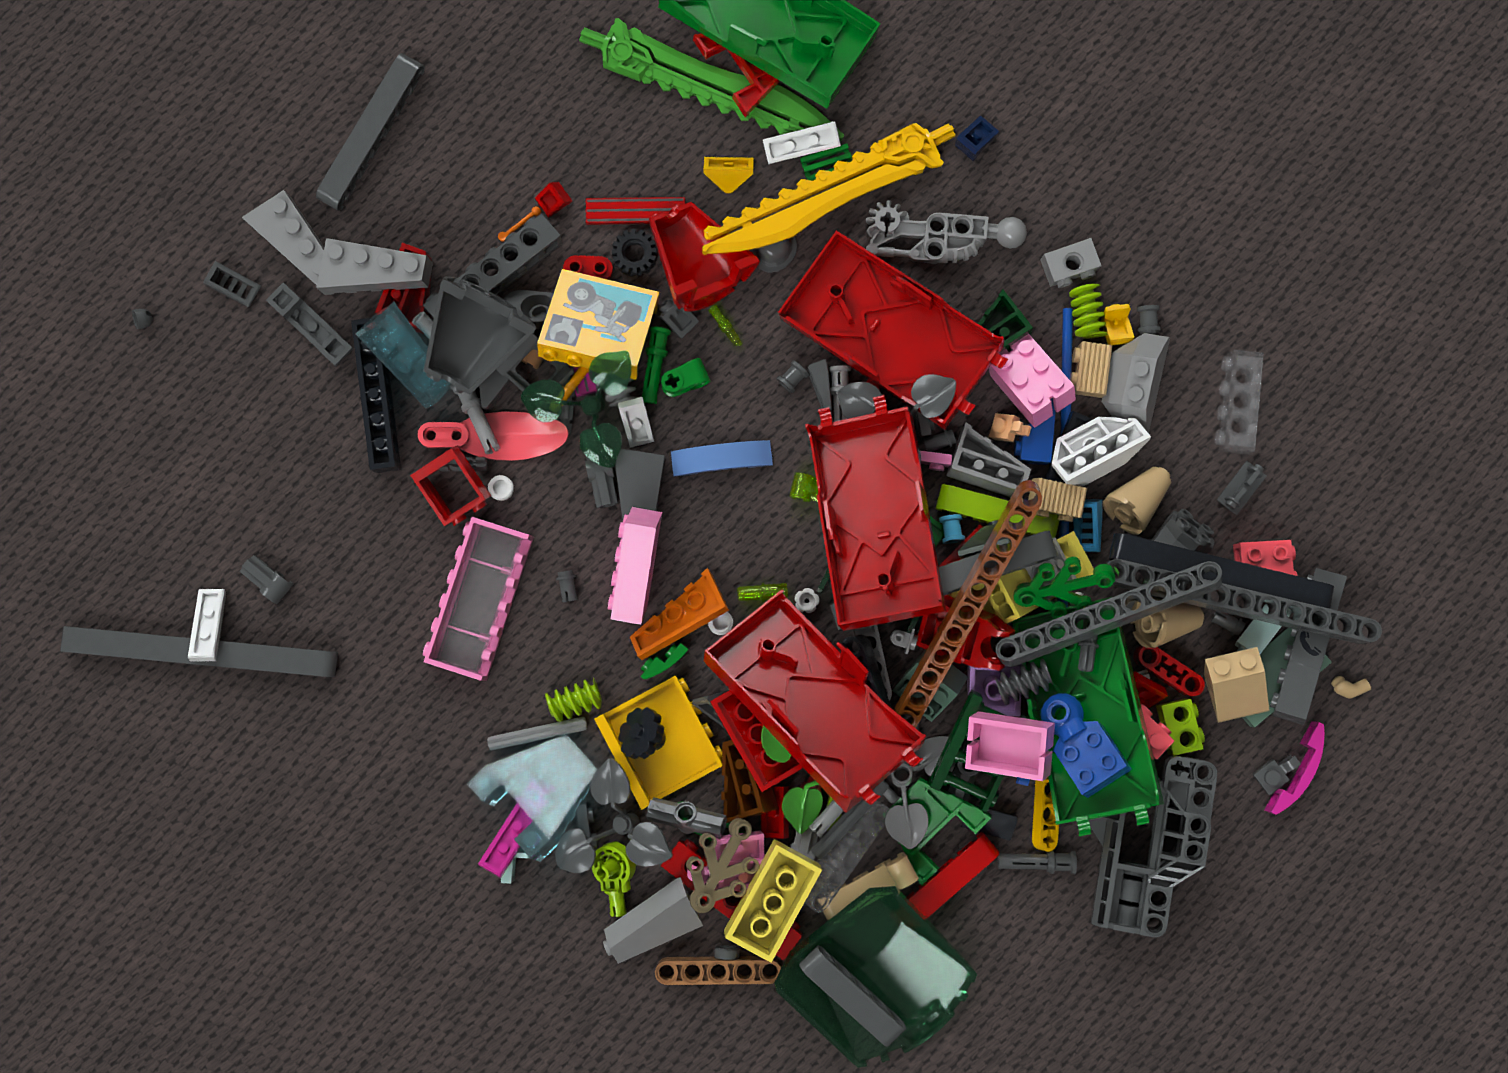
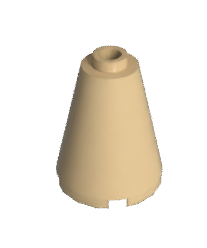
M1152 467L1106 496V499L1103 501L1105 512L1112 520L1116 516L1123 523L1120 526L1121 529L1131 534L1139 535L1146 529L1171 485L1169 472L1162 467Z
M1152 597L1154 600H1157V601L1163 600V599H1160V598H1154V597ZM1136 601L1132 610H1137L1141 603ZM1181 603L1131 622V624L1135 623L1136 628L1133 634L1139 644L1145 648H1155L1200 628L1203 624L1204 613L1199 606Z

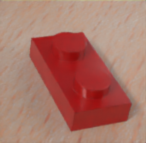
M1136 671L1133 673L1140 703L1148 709L1168 696L1165 687Z
M773 786L778 810L761 814V832L764 833V838H789V821L785 818L782 811V801L785 794L789 791V786Z

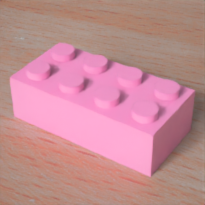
M632 507L629 515H624L618 533V538H621L620 545L617 547L615 554L617 566L611 581V586H614L608 602V610H612V620L640 625L643 621L648 607L662 512Z

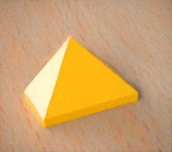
M704 157L703 172L722 191L732 193L753 175L754 158Z

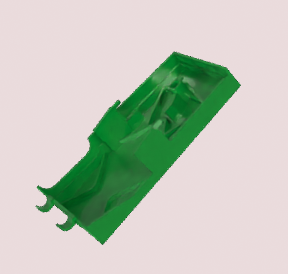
M659 0L658 6L661 10L828 109L873 43L881 24L845 0Z

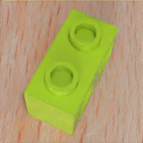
M1184 698L1156 705L1159 721L1172 732L1169 736L1174 740L1167 749L1168 755L1175 756L1203 749L1202 743L1205 742L1204 733L1201 727L1198 728L1196 720L1199 716L1198 709L1191 699ZM1177 707H1181L1184 713L1183 718L1179 721L1174 718V710ZM1183 732H1187L1190 737L1188 744L1185 746L1180 743V736Z

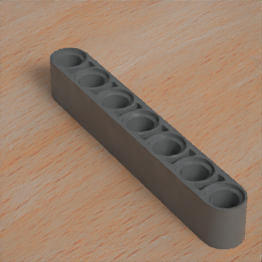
M403 53L396 57L319 185L316 199L338 211L343 209L344 206L342 204L345 200L348 201L356 187L357 179H361L369 166L367 164L369 159H373L381 146L380 141L382 137H386L394 124L392 122L394 117H398L406 104V97L412 94L418 84V77L420 74H424L425 65Z

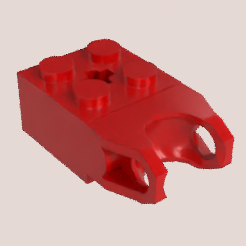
M949 595L943 596L945 612L923 616L916 642L917 646L926 650L929 647L955 598ZM964 605L959 610L969 612L972 607ZM982 609L954 662L964 663L974 668H989L998 671L1004 669L1005 665L1002 664L997 654L991 648V637L1007 638L1014 635L1016 630L1007 625L999 616ZM953 627L947 632L956 634L960 629ZM944 649L936 651V654L940 656L948 653Z

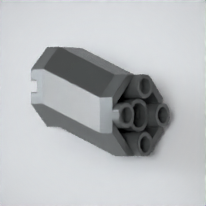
M1181 509L1179 512L1173 511L1168 516L1152 540L1208 554L1214 546V539L1211 537L1214 532L1208 525L1200 524L1194 520L1189 511Z

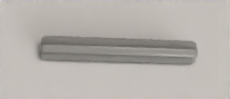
M579 717L491 736L487 739L488 747L490 750H496L584 731L587 729V721L585 717Z

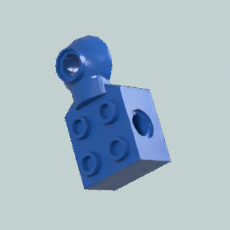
M1058 693L1049 697L1044 702L1041 709V720L1055 723L1054 735L1059 736V739L1053 751L1080 793L1089 798L1131 771L1132 768L1104 726L1098 721L1084 722V710L1081 703L1072 695ZM1059 708H1065L1066 716L1061 720H1056V711Z

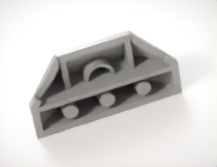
M1144 333L1112 352L1107 392L1101 401L1112 417L1127 420L1128 418H1136L1149 433L1170 337Z

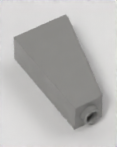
M681 877L666 885L604 929L606 940L603 941L608 956L613 955L619 964L703 926L699 913L690 905V893Z

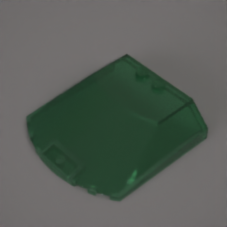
M896 886L867 889L789 952L774 984L777 993L849 1061L857 1068L867 1066L866 1060L879 1055L882 1063L890 1060L887 1053L902 1048L905 1054L935 1035L955 1015L954 1010L959 1003L966 1000L968 997L967 990L971 982H975L977 973ZM818 945L824 948L904 1022L907 1029L889 1047L884 1046L802 971L799 963Z

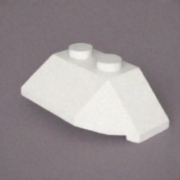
M1097 417L1057 438L1052 467L1066 484L1085 486L1126 464L1150 440L1151 436L1136 418H1128L1127 420L1116 417Z

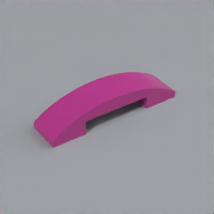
M1311 721L1300 744L1309 749L1287 790L1277 789L1271 796L1265 808V811L1277 815L1284 811L1309 786L1318 769L1323 753L1324 724Z

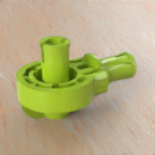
M618 841L604 844L595 851L596 859L591 868L595 878L600 882L601 891L609 895L610 916L614 917L616 913V917H621L626 914L624 893L631 889L630 879L635 873L636 864L628 858L626 846Z

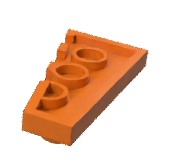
M708 568L701 573L702 577L694 584L691 582L684 588L685 592L675 601L671 600L668 602L663 612L658 616L654 615L630 636L637 656L641 660L648 658L729 611Z

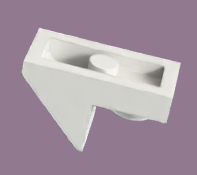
M643 397L619 402L618 407L630 448L654 442Z

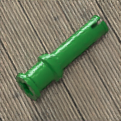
M649 327L651 335L649 347L645 351L646 355H648L642 397L644 403L657 404L663 358H666L668 355L666 346L671 330L661 327Z

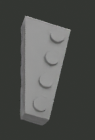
M284 190L242 217L317 285L324 246L293 199Z
M326 238L316 288L324 295L342 292L357 293L356 291L370 290L373 292L384 289L428 288L433 262L426 255Z

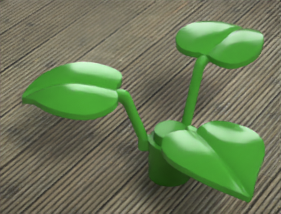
M763 726L761 742L765 753L774 761L787 762L791 754ZM816 781L805 784L804 789L800 787L791 788L785 794L782 801V811L785 818L799 834L804 833L809 828V825L815 821L822 807L823 799L821 792L816 788H810L819 785Z

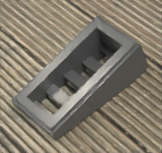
M217 261L214 262L203 281L204 285L248 308L261 288L259 284ZM223 272L225 274L219 285L214 283L219 273ZM229 276L233 277L234 279L228 289L223 288ZM238 281L243 282L237 294L232 293ZM247 285L251 286L252 289L246 299L241 298Z
M826 359L810 364L807 372L821 409L829 407L831 411L828 362Z

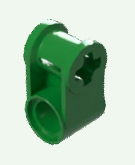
M701 358L690 360L677 368L667 371L661 379L662 390L669 397H676L688 391L696 390L711 382ZM673 379L674 382H677V387L673 388L669 385L668 380Z

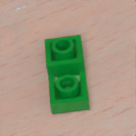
M682 643L678 647L673 644L665 654V657L668 658L666 662L659 657H656L654 660L649 658L641 668L644 673L640 677L645 680L661 674L676 664L689 649Z

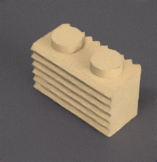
M1082 341L1078 348H1074L1072 362L1076 363L1075 372H1071L1070 381L1075 386L1076 395L1098 398L1106 395L1112 345Z
M1043 478L1032 479V481L1038 484L1043 500L1036 513L1037 516L1049 517V514L1058 515L1057 520L1073 522V518H1082L1087 488ZM1029 491L1028 500H1031L1035 497L1036 493Z

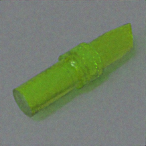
M717 305L712 306L708 311L718 323L720 330L726 334L735 346L742 345L743 343L731 322L725 318Z

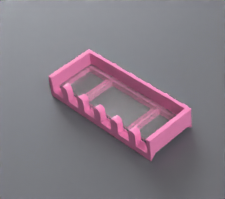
M471 517L470 522L467 521L463 530L465 538L462 546L459 545L455 554L457 562L454 570L451 569L447 578L449 587L447 593H443L439 602L441 611L439 617H436L432 623L431 632H433L431 641H428L424 647L423 656H425V663L480 681H487L534 537Z

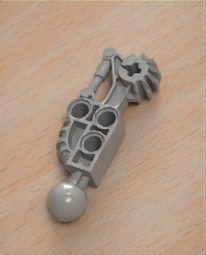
M890 200L886 202V207H883L882 203L878 202L876 205L877 210L873 208L869 210V214L872 217L866 218V223L871 225L866 231L871 238L866 250L876 256L908 257L913 262L930 264L948 263V261L957 263V260L961 259L967 261L969 257L978 255L979 248L983 247L987 238L997 239L999 244L1010 249L1022 245L1027 236L1025 224L1015 217H1007L998 224L988 223L989 217L933 213L928 217L927 221L909 220L908 212L901 211L898 213L900 204H896L894 208H891ZM887 217L889 218V221L891 223L887 230V237L885 238L886 226L883 221ZM934 221L940 222L943 230L933 231L930 223ZM959 223L966 225L968 232L964 234L958 233L955 225ZM900 237L922 239L911 250L881 247ZM930 246H937L941 254L939 256H932L929 254L928 248Z

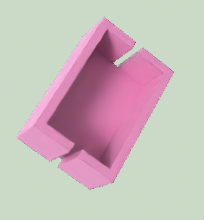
M1027 334L1011 345L1010 352L1005 349L999 353L1001 356L1008 358L1002 369L993 364L989 367L992 379L1034 428L1053 416L1051 398H1053L1054 410L1056 412H1059L1076 400L1073 383L1030 334Z
M985 712L973 714L969 717L967 740L973 742L967 745L965 769L1044 781L1051 775L1052 751L1048 750L1053 747L1055 723Z

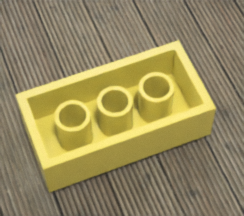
M774 839L759 865L758 871L748 885L746 893L742 896L724 929L725 938L772 963L822 871L820 864Z

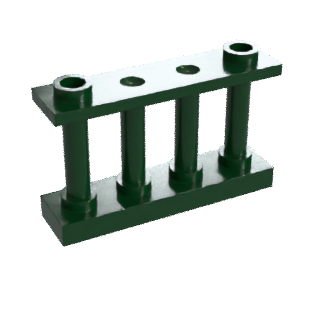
M971 689L928 782L929 786L937 791H940L942 785L946 786L948 784L980 798L979 805L982 811L987 813L989 807H993L998 799L999 793L997 790L1004 775L984 772L992 776L985 790L951 775L952 772L949 771L953 762L966 763V753L962 752L963 749L960 747L963 740L968 738L969 717L977 712L1005 715L985 706L984 702H982V695ZM1022 712L1020 718L1030 719L1027 714Z

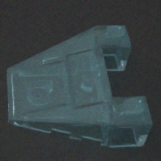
M565 734L485 765L467 784L482 802L492 806L508 792L533 820L514 840L530 859L541 862L557 846L568 823L573 820L574 812L581 800H584L590 789L591 779L598 769L570 737Z

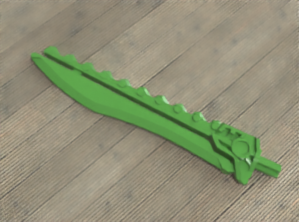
M619 18L615 19V24L611 26L607 35L585 27L581 32L580 42L601 50L603 68L633 80L642 81L643 84H651V82L657 81L663 91H671V89L675 88L683 99H690L694 95L702 106H710V104L715 103L722 114H729L733 110L741 121H749V119L754 118L761 129H768L772 125L776 128L779 135L805 129L800 127L799 124L810 128L830 123L816 108L778 84L757 106L790 121L757 107L745 118L731 96L653 63L648 50L651 52L655 62L731 95L751 85L744 75L706 64L643 34L635 27L628 30L626 23ZM837 128L839 139L842 141L844 134Z

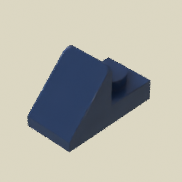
M979 116L958 135L955 146L974 161L983 148L996 137L999 131L982 116Z

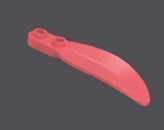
M525 412L486 413V419L500 445V449L495 452L490 444L493 453L485 454L470 418L460 423L427 422L418 430V439L427 448H453L458 445L462 451L468 454L491 460L505 461L531 459L551 453L560 448L567 441L569 435L567 427L551 417ZM429 432L436 433L434 440L427 439ZM454 432L461 433L459 440H453L452 435Z

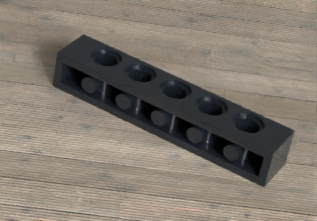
M377 317L351 320L369 468L375 473L401 470L383 323Z

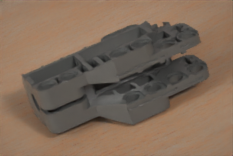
M1171 755L1164 760L1161 777H1158L1164 804L1155 807L1147 864L1119 859L1125 813L1089 820L1093 832L1102 845L1091 924L1148 937H1160L1166 932L1173 887L1206 866L1211 832L1210 822L1217 781V769L1212 763L1177 755ZM1178 763L1181 766L1189 767L1188 772L1177 770L1175 774V771L1171 770V765ZM1205 765L1208 769V774L1205 778L1200 779L1197 775V770L1200 766ZM1202 791L1204 794L1203 802L1195 804L1193 801L1194 794ZM1168 812L1179 814L1177 830L1166 828ZM1198 818V826L1191 829V822ZM1164 835L1176 837L1174 850H1162ZM1195 845L1194 852L1187 854V848ZM1123 873L1134 876L1143 877L1142 881L1131 878H1123ZM1154 892H1163V896L1159 901L1151 900V895ZM1119 899L1139 903V906L1119 903ZM1150 918H1159V922L1156 926H1147V922Z

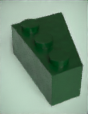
M1002 289L998 298L986 310L984 316L978 322L980 326L991 333L1004 337V347L1001 352L1005 349L1010 352V346L1027 334L1032 336L1033 327L1004 289Z

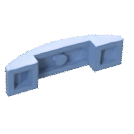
M770 440L724 443L671 451L673 476L773 465Z

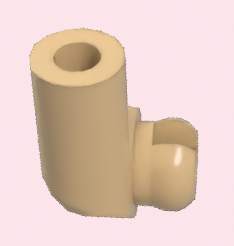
M1337 676L1331 682L1337 694L1349 699L1371 690V686L1366 679L1352 684L1349 681H1345L1344 677Z

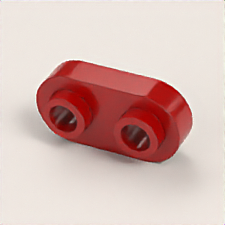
M574 255L567 258L563 264V269L572 271V265L578 264L580 266L579 270L573 272L607 280L613 274L612 263L603 256ZM598 265L605 267L602 272L596 271Z

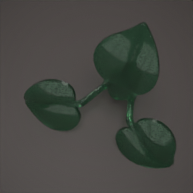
M628 351L607 352L595 357L589 367V376L591 381L599 386L597 387L596 395L587 396L582 401L562 400L565 394L564 387L553 380H541L529 385L522 392L521 400L530 415L541 422H552L559 418L562 413V405L581 406L582 411L586 415L592 416L593 419L591 423L592 429H586L580 434V448L583 454L593 463L612 468L616 464L622 447V436L617 427L610 423L596 425L597 419H599L598 414L605 408L601 390L603 389L610 396H615L626 389L632 368L630 354Z

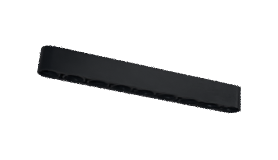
M1115 533L1113 535L1109 555L1110 561L1122 559L1176 573L1211 561L1221 567L1223 584L1331 609L1334 586L1331 584L1128 534ZM1207 572L1202 577L1203 579L1213 581L1217 578V575L1214 572Z

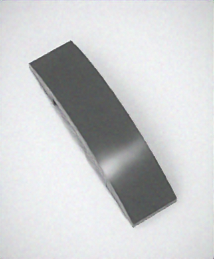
M282 283L266 299L275 310L287 319L336 367L354 349L285 283Z

